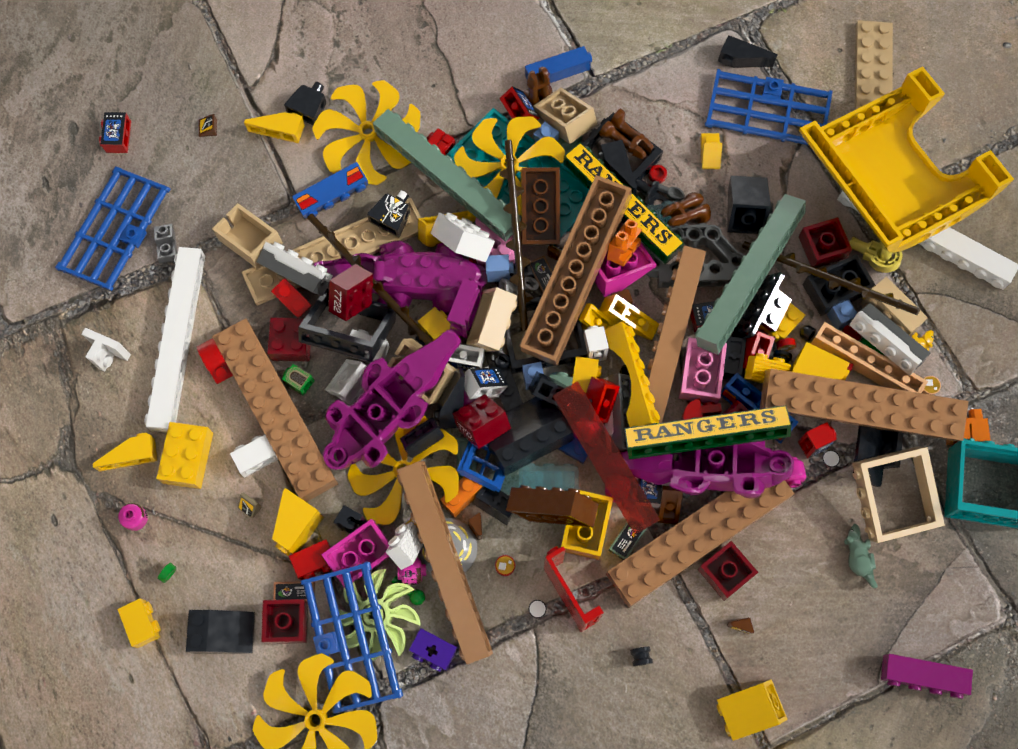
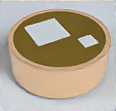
M926 376L924 378L928 383L922 392L923 394L935 395L940 391L941 383L938 378L934 376Z

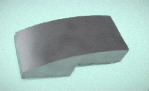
M173 224L154 227V240L157 245V259L159 263L174 261L177 245Z

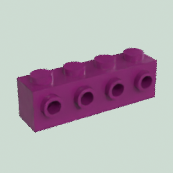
M894 654L883 655L881 680L887 681V685L900 687V684L908 685V689L921 691V688L929 689V693L942 695V692L950 693V697L956 699H963V696L971 695L972 669Z

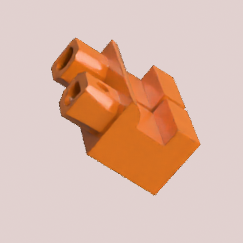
M628 219L609 243L608 260L622 267L625 266L641 244V239L638 238V235L642 229L638 228L637 222Z
M981 409L969 410V418H966L964 438H973L978 442L991 441L988 418H983ZM946 440V445H954L958 441Z

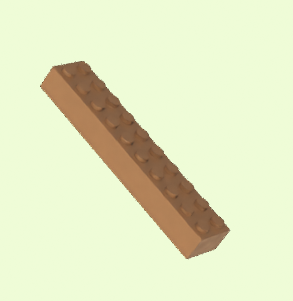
M597 175L595 176L520 344L521 352L552 365H558L607 254L609 243L614 238L632 197V189L630 187Z
M247 318L213 335L212 337L299 498L308 502L338 485L337 480L330 468L325 464L321 451Z
M768 369L765 370L760 409L773 406H787L788 414L950 441H963L969 401Z
M785 480L778 485L765 488L763 494L754 499L744 498L734 491H726L607 571L606 576L627 607L630 608L780 506L795 493Z

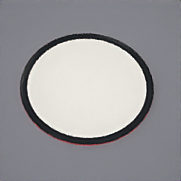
M828 450L823 454L822 459L826 466L835 467L839 464L840 456L836 451Z
M534 600L530 603L528 610L532 617L541 618L545 615L547 608L543 601Z

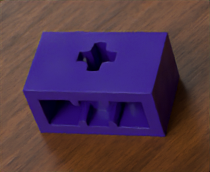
M420 628L409 649L413 653L412 658L423 662L425 659L431 663L429 667L438 672H441L442 669L447 671L458 650L456 646ZM434 646H435V647H436L435 650H436L438 653H437V655L433 654V655L430 657V656H429L430 653H429L427 650H428V648L433 649Z

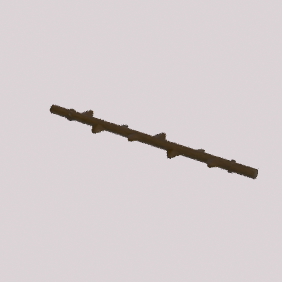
M505 140V162L507 168L500 172V176L508 180L510 203L504 206L503 210L511 214L513 239L506 243V247L514 251L516 274L509 278V282L517 285L521 331H526L528 328V309L526 303L533 299V295L525 292L523 268L530 264V259L522 256L520 232L527 228V224L519 220L517 197L524 193V188L516 185L512 140Z
M313 213L307 217L319 233L339 252L342 259L345 258L351 266L356 264L364 268L361 265L360 255L352 256L336 239L335 233L333 231L330 232L327 226H324ZM373 278L372 288L386 302L387 307L393 309L408 325V334L410 336L416 334L419 340H422L425 344L433 342L428 333H425L409 316V307H400L383 289V284Z
M744 241L742 248L749 250L751 243ZM790 253L786 256L780 254L776 260L796 268V273L798 274L806 272L829 281L830 289L842 286L862 294V299L873 298L914 315H918L920 312V308L905 303L901 299H895L893 293L882 294L861 286L860 278L858 277L848 281L827 273V268L825 267L817 269L796 261L795 253Z

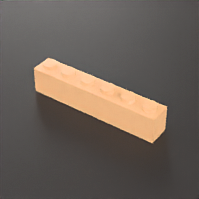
M826 322L823 323L811 342L812 345L853 363V370L882 387L922 393L928 383L927 380L915 373L909 376L889 358Z

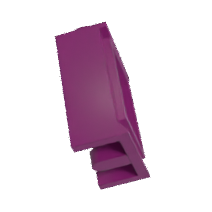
M463 278L447 321L451 322L450 330L464 338H467V331L471 329L482 297V284L475 279L470 278L468 280Z

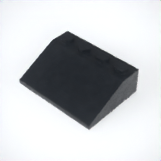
M534 397L506 412L511 429L486 444L503 475L507 476L573 441L574 430L556 405Z

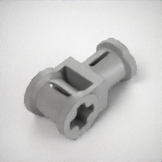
M532 277L524 278L525 292L532 295L538 289L539 284ZM502 278L498 288L517 295L518 299L517 285L509 282L508 279Z

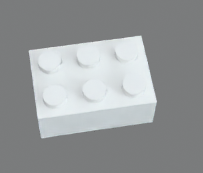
M448 212L446 215L438 214L431 231L433 236L455 253L484 262L487 261L495 242L489 237V233L480 230L481 228L472 224V221L466 218L459 220L456 215Z

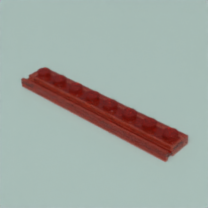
M576 381L574 384L553 395L633 533L637 534L660 521L655 509L580 383Z

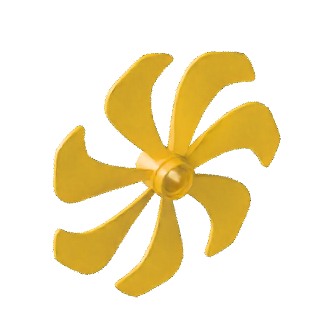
M385 80L373 82L372 85L378 90L380 99L372 121H367L366 100L363 89L358 85L338 87L333 92L331 100L341 99L347 101L356 111L361 124L358 126L343 114L331 109L321 112L312 128L317 140L329 129H346L359 133L358 135L342 138L328 144L323 150L324 161L328 170L335 174L342 170L341 159L345 153L354 145L364 140L355 162L359 164L368 180V184L378 185L385 181L387 176L374 170L370 158V142H376L380 152L391 167L402 169L411 163L396 149L377 137L373 122L387 109L391 111L397 105L400 99L399 92ZM409 104L408 113L402 119L406 124H411L416 132L420 128L421 115L419 109L413 104ZM366 129L373 130L370 134H364Z
M516 117L510 120L507 126V140H512L516 185L520 187L521 182L516 177L518 171L520 172L521 168H527L519 167L520 162L539 156H551L560 163L564 161L565 150L552 137L541 138L518 159L515 157L516 149L523 135L529 130L541 128V124L534 117ZM496 118L484 119L474 130L472 140L480 150L501 160V162L474 161L467 156L463 146L454 155L455 165L463 167L471 178H477L499 169L503 171L507 168L505 162L506 155L496 145L492 136V130L498 121ZM500 172L488 185L483 187L484 189L488 188L496 199L504 181V178L500 176ZM521 195L517 197L518 214L521 215Z
M423 416L421 421L414 427L409 429L399 428L395 432L402 460L397 462L387 453L381 462L382 464L393 466V471L378 475H366L359 470L355 463L350 466L347 475L348 480L357 495L367 496L373 494L399 475L398 469L421 461L436 451L447 450L457 455V440L441 429L444 438L415 456L411 462H408V453L404 449L400 438L428 420ZM452 466L427 468L431 480L443 488L445 502H450L458 494L459 476L456 469ZM396 479L390 494L377 508H363V513L368 521L373 519L377 524L389 525L397 519L403 494V486L399 484L398 479Z
M322 653L309 657L298 666V677L312 708L308 712L286 692L283 686L285 670L281 669L273 672L267 680L263 693L266 704L280 711L305 716L303 722L286 727H272L260 715H257L253 724L254 735L264 749H279L307 727L309 731L302 749H316V731H319L328 749H350L342 740L325 728L327 724L354 730L361 735L364 748L370 749L377 741L376 720L371 712L356 710L329 718L326 714L336 703L350 694L359 693L370 698L372 696L370 682L354 671L342 672L334 682L323 708L319 709L317 708L318 679L321 671L328 665L333 664L334 660ZM314 714L320 717L319 725H315L312 721Z

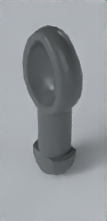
M659 183L658 191L666 194L669 199L681 201L685 198V194L680 188L667 187Z

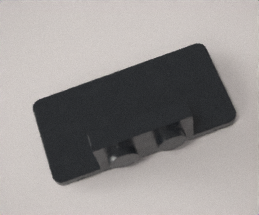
M782 272L766 276L734 328L731 337L752 338L760 324L770 332L777 331L792 300L778 290L784 277Z
M859 426L854 462L901 451L904 433ZM901 460L868 468L871 485L881 487L883 470L900 468Z

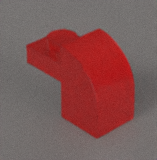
M213 338L196 346L204 365L216 384L233 376Z
M700 398L695 399L686 406L681 420L720 415L722 412L721 404L707 402L701 406Z

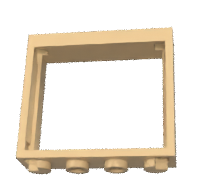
M917 446L852 463L854 469L852 475L857 483L856 493L862 506L861 515L865 519V532L868 533L870 541L880 543L945 526L928 447ZM913 457L927 522L882 533L868 468Z

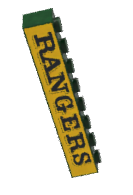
M581 142L564 155V165L589 190L596 175L629 187L627 184L622 183L613 171H609L605 167L604 162L599 158L597 159L591 149L584 146ZM632 193L621 221L625 223L628 219L637 222L638 228L642 229L638 238L666 265L678 254V251H682L683 240L678 234H674L670 230L666 222L661 221L657 217L654 210L648 209L639 196H635Z
M773 406L771 408L752 409L751 411L732 412L730 414L711 415L701 418L694 417L687 420H673L671 422L653 423L645 426H632L624 428L628 457L629 459L791 437V421L787 406Z

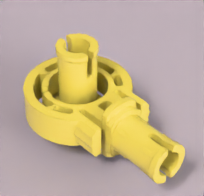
M852 237V240L849 242L851 248L862 253L863 259L869 261L870 266L876 271L883 273L893 272L901 264L902 251L894 252L893 254V252H889L882 242L878 243L873 240L866 243L855 237Z

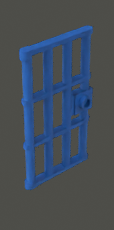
M717 69L705 127L722 128L743 132L745 135L748 133L779 139L781 142L790 141L808 145L802 136L787 134L788 125L803 127L812 122L791 118V108L823 114V123H818L820 127L828 122L833 90L824 91L797 86L795 83L787 84L781 79L771 77L760 79L757 78L758 76L749 77ZM719 78L752 84L751 92L747 93L717 87ZM756 85L764 87L762 95L754 94ZM782 90L790 92L788 100L780 99ZM794 92L827 98L826 106L821 107L794 102ZM716 94L749 100L748 108L744 109L714 103ZM753 101L787 107L786 115L780 116L751 110ZM715 110L746 116L745 124L740 125L711 119L712 112ZM750 117L783 123V131L776 132L748 126Z
M116 166L99 198H96L94 201L95 204L79 231H76L75 238L62 260L55 266L58 271L70 274L109 291L114 289V283L128 259L132 257L135 247L139 248L147 234L145 231L147 226L152 223L151 219L165 195L171 190L165 185ZM121 175L128 177L129 179L114 204L105 202ZM135 182L143 183L144 185L129 211L120 208ZM150 188L159 189L145 216L136 214ZM102 206L110 209L94 238L86 235ZM116 214L126 215L111 242L108 244L101 241ZM132 219L141 221L139 227L130 224ZM84 239L91 242L75 270L67 268L81 241ZM120 241L128 244L125 250L117 247ZM97 246L106 248L91 276L82 274ZM113 252L121 254L122 256L107 282L98 281L97 279Z
M367 561L358 566L300 581L301 585L304 586L312 619L311 627H314L316 635L313 637L316 653H322L327 656L337 652L341 653L342 661L330 664L322 670L325 672L329 692L335 682L332 668L344 665L345 671H353L352 663L359 661L364 662L367 678L371 685L372 699L361 701L359 693L351 694L353 704L341 706L339 701L333 706L332 714L403 697L402 688H399L391 656L392 648H389L380 612L382 608L378 604L370 572L372 569L371 564ZM359 569L362 570L371 606L361 610L358 607L350 575L351 571ZM340 574L343 577L351 610L350 613L342 615L339 614L331 577ZM321 579L323 580L332 616L320 620L311 583ZM371 611L381 651L374 653L369 652L360 615ZM349 617L353 618L362 656L351 659L341 619ZM333 622L335 631L324 634L322 624ZM382 655L392 694L380 696L371 658Z

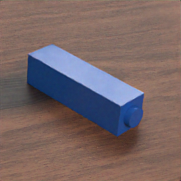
M585 46L526 65L525 77L528 79V74L532 70L536 74L539 73L540 67H546L550 73V83L588 71L592 62L591 53L586 51Z

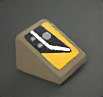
M243 492L239 497L238 509L250 518H254L262 507Z

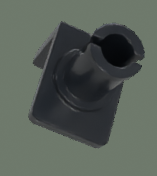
M640 177L635 181L637 190L645 195L644 204L658 215H661L662 209L670 205L671 201L657 192L659 182L657 181L651 187ZM662 200L664 207L656 208L654 201Z

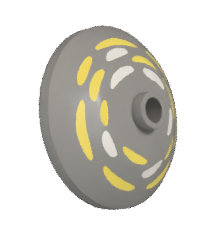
M445 518L465 573L476 559V537L469 526L462 521ZM423 544L418 556L422 564H426V570L431 573L433 569L431 563H428L425 558L424 551L426 549Z

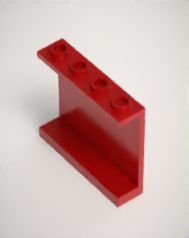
M556 546L547 552L544 571L578 628L583 632L599 622L604 612L600 606H597L584 614L556 567L563 563L566 549L564 546L561 548Z

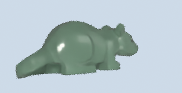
M853 524L847 538L844 540V543L849 545V567L853 573L863 577L872 588H877L878 585L873 575V569H876L874 554L868 552L871 547L870 539H866L863 542L859 526Z

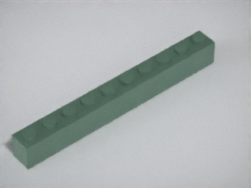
M387 109L373 122L376 134L506 242L513 235L511 214L503 210V207L506 206L504 201L496 199L493 193L488 188L484 189L475 177L471 178L467 175L463 167L455 165L448 155H443L435 144L431 145L423 134H418L411 124H406L402 121L399 114Z
M784 194L783 198L777 201L773 214H769L766 225L759 230L758 238L751 243L748 254L742 257L740 266L734 270L729 284L727 283L724 286L723 294L715 300L711 313H707L703 326L697 329L695 334L697 347L719 355L806 213L805 200Z

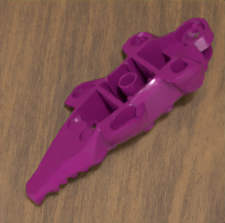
M398 240L380 245V254H382L380 256H373L367 253L352 255L361 256V265L367 271L373 273V278L383 284V289L400 307L409 306L412 299L432 301L433 308L436 307L438 311L442 310L446 315H449L463 278L477 280L482 284V289L488 281L486 270L482 265L463 259L462 254L455 253L444 243L437 244L435 253L414 252L408 243ZM345 258L314 263V266L319 264L327 268L326 272L333 275L332 278L351 267ZM372 288V293H375V294L379 295V294ZM379 295L380 299H378L377 302L386 304V302Z
M446 330L435 341L422 346L391 368L387 366L388 363L383 357L371 362L365 368L362 376L364 393L350 406L346 405L343 401L336 400L326 411V421L335 433L332 442L325 447L323 452L325 464L335 470H344L351 464L361 460L370 468L378 466L388 453L387 447L384 444L399 428H412L423 418L428 403L424 402L421 397L438 383L450 357L461 343L459 336L451 330ZM399 375H401L404 379L400 380ZM335 453H336V455H337L338 461H336V460L334 459V454H335Z
M765 441L636 459H629L628 451L613 453L607 456L605 467L608 473L628 475L643 479L648 483L662 485L670 482L671 488L688 495L701 494L709 489L734 491L744 498L754 499L761 496L765 488L778 485L788 479L793 472L794 460L789 453L782 450L772 451L765 447ZM675 454L679 455V461L674 460ZM778 463H783L785 467L783 468Z

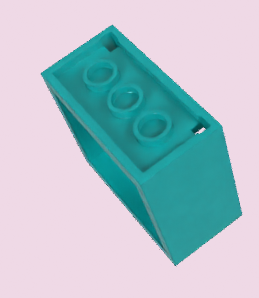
M964 438L963 441H958L948 449L944 517L1018 529V511L962 502L965 457L1018 465V448L1013 444L997 445L993 441L978 442L973 438Z

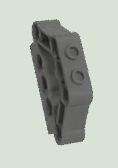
M685 223L684 225L669 227L674 234H678L682 238L685 246L696 248L698 245H704L720 260H711L709 263L703 264L697 287H724L727 283L729 284L734 270L739 268V266H734L732 262H737L740 265L744 254L738 252L722 235V231L718 226L707 225L706 223H698L696 225ZM694 235L697 239H691L689 236ZM707 235H713L715 239H710ZM654 253L650 254L658 267L653 268L646 275L657 278V288L673 287L674 280H671L672 270L674 268L678 269L679 262L673 261L671 264L665 265ZM710 269H715L718 273L714 274Z

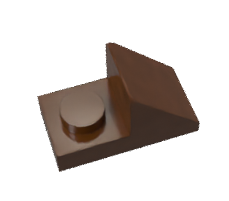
M662 486L658 523L678 524L683 492L675 490L670 486Z

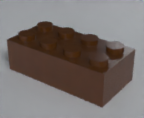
M521 168V187L524 188V193L521 194V222L527 224V228L521 231V245H559L560 168Z
M520 485V488L511 487L506 511L529 522L594 528L599 504L591 500L592 497L580 494L579 490L568 488V491H564L557 487H552L551 490H548L541 486H536L535 489H532L529 486Z

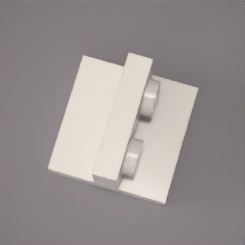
M88 328L84 329L82 335L92 344L86 358L98 369L105 372L107 367L112 364L114 355L128 361L131 354L119 342Z
M346 359L325 390L329 394L340 398L347 405H352L364 393L362 376L367 366L362 362Z

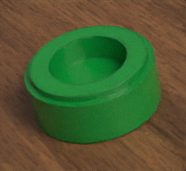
M170 562L160 572L157 579L162 583H166L173 576L177 567Z

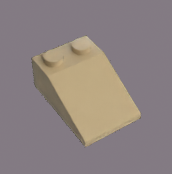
M559 88L533 106L545 122L559 131V137L569 144L598 125L594 108L563 88Z

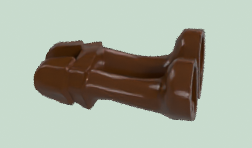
M540 67L539 73L535 74L532 70L528 74L527 86L529 89L523 92L532 106L537 104L539 99L541 101L553 93L550 86V73L546 67Z
M620 108L613 115L611 122L607 121L603 125L599 135L614 141L623 140L628 153L643 160L646 157L644 150L651 152L654 146L644 134L637 132L625 122L626 113ZM616 129H618V130H620L621 132H623L624 134H626V135H627L628 137H630L633 141L631 142L630 140H628L627 138H625V137H624L623 135H621Z
M691 192L685 196L684 201H677L665 206L661 211L662 217H671L667 222L669 226H680L692 219H695L697 224L709 222L711 210L709 204L701 205L704 201L701 194Z

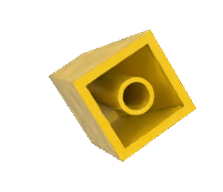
M806 342L798 353L790 372L845 381L850 372L847 370L850 363Z
M286 488L282 493L272 539L277 543L275 547L289 556L302 549L324 517L317 509Z
M772 679L717 699V710L720 716L724 717L726 722L725 731L733 741L780 725L788 720Z

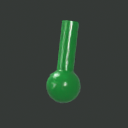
M397 576L391 581L393 584L402 583L401 580H398ZM416 589L407 594L413 605L419 606L425 601V593L422 590Z

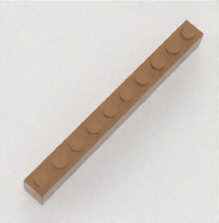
M684 246L682 251H678L676 262H679L678 269L674 268L671 280H674L673 287L669 286L666 296L670 298L668 305L664 304L662 315L665 316L664 322L659 323L657 333L660 334L659 341L655 340L652 351L655 352L654 359L650 358L647 368L651 370L649 377H647L650 382L648 387L655 399L653 404L660 416L659 423L663 421L706 251Z
M418 461L398 469L399 475H397L399 484L404 487V499L412 510L411 519L414 524H417L419 541L424 544L426 549L424 551L425 558L428 563H431L433 569L431 571L432 578L438 583L440 600L444 601L447 608L445 609V614L448 621H451L453 625V637L459 642L460 657L462 660H465L466 665L489 657L493 654L425 461Z

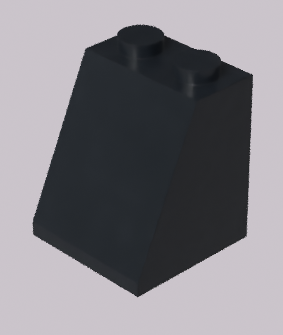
M731 175L728 186L727 232L758 234L761 227L766 225L771 208L768 178Z

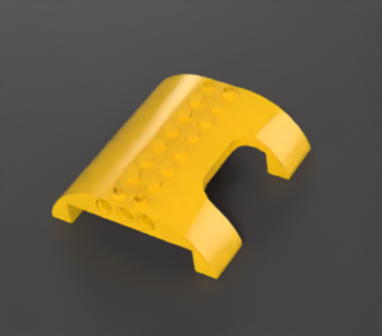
M923 66L908 73L900 88L822 127L815 120L799 129L801 136L885 248L893 253L913 247L965 219L992 200L1014 180L991 150L976 157L970 167L960 174H944L934 165L916 142L913 136V126L940 101L945 93Z

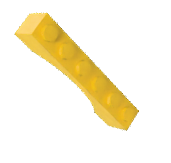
M621 321L606 329L605 333L609 349L621 357L630 374L631 399L626 413L629 427L645 426L653 423L659 424L660 416L653 404L655 399L648 387L650 382L644 374L643 369H645V366L639 357L640 349L633 337L635 332L631 326Z

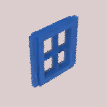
M468 441L456 471L460 475L494 492H499L505 476L499 466L488 462L491 455L486 445L481 447L488 451L483 460L475 456L477 447ZM472 460L482 464L479 474L469 469ZM485 467L495 471L492 480L482 476Z

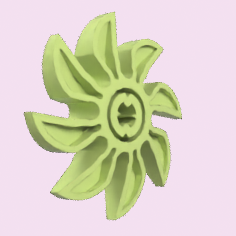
M380 569L373 572L371 576L378 604L382 608L380 612L384 628L391 638L398 656H400L406 647V634L404 629L392 624V619H404L421 626L419 615L413 608L402 604L391 609L390 604L415 589L404 583H395L388 586L383 598L379 599L380 586L386 569ZM353 582L359 610L371 607L369 598L364 601ZM344 588V599L347 603H349L346 589ZM338 609L340 615L350 613ZM371 611L360 615L365 635L368 632L371 633L369 652L374 653L381 651L374 619L370 617L373 616ZM352 617L341 619L342 626L354 625ZM356 630L345 636L348 648L359 647ZM380 656L371 658V660L374 661Z

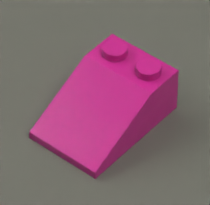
M642 243L624 267L608 260L607 251L594 282L603 296L607 297L611 293L622 291L655 268L656 263Z
M370 519L324 552L322 556L333 572L358 566L366 561L370 562L371 568L374 569L389 558L385 552L389 546V541L377 523ZM361 569L350 572L352 583L363 576ZM342 574L336 575L345 588Z

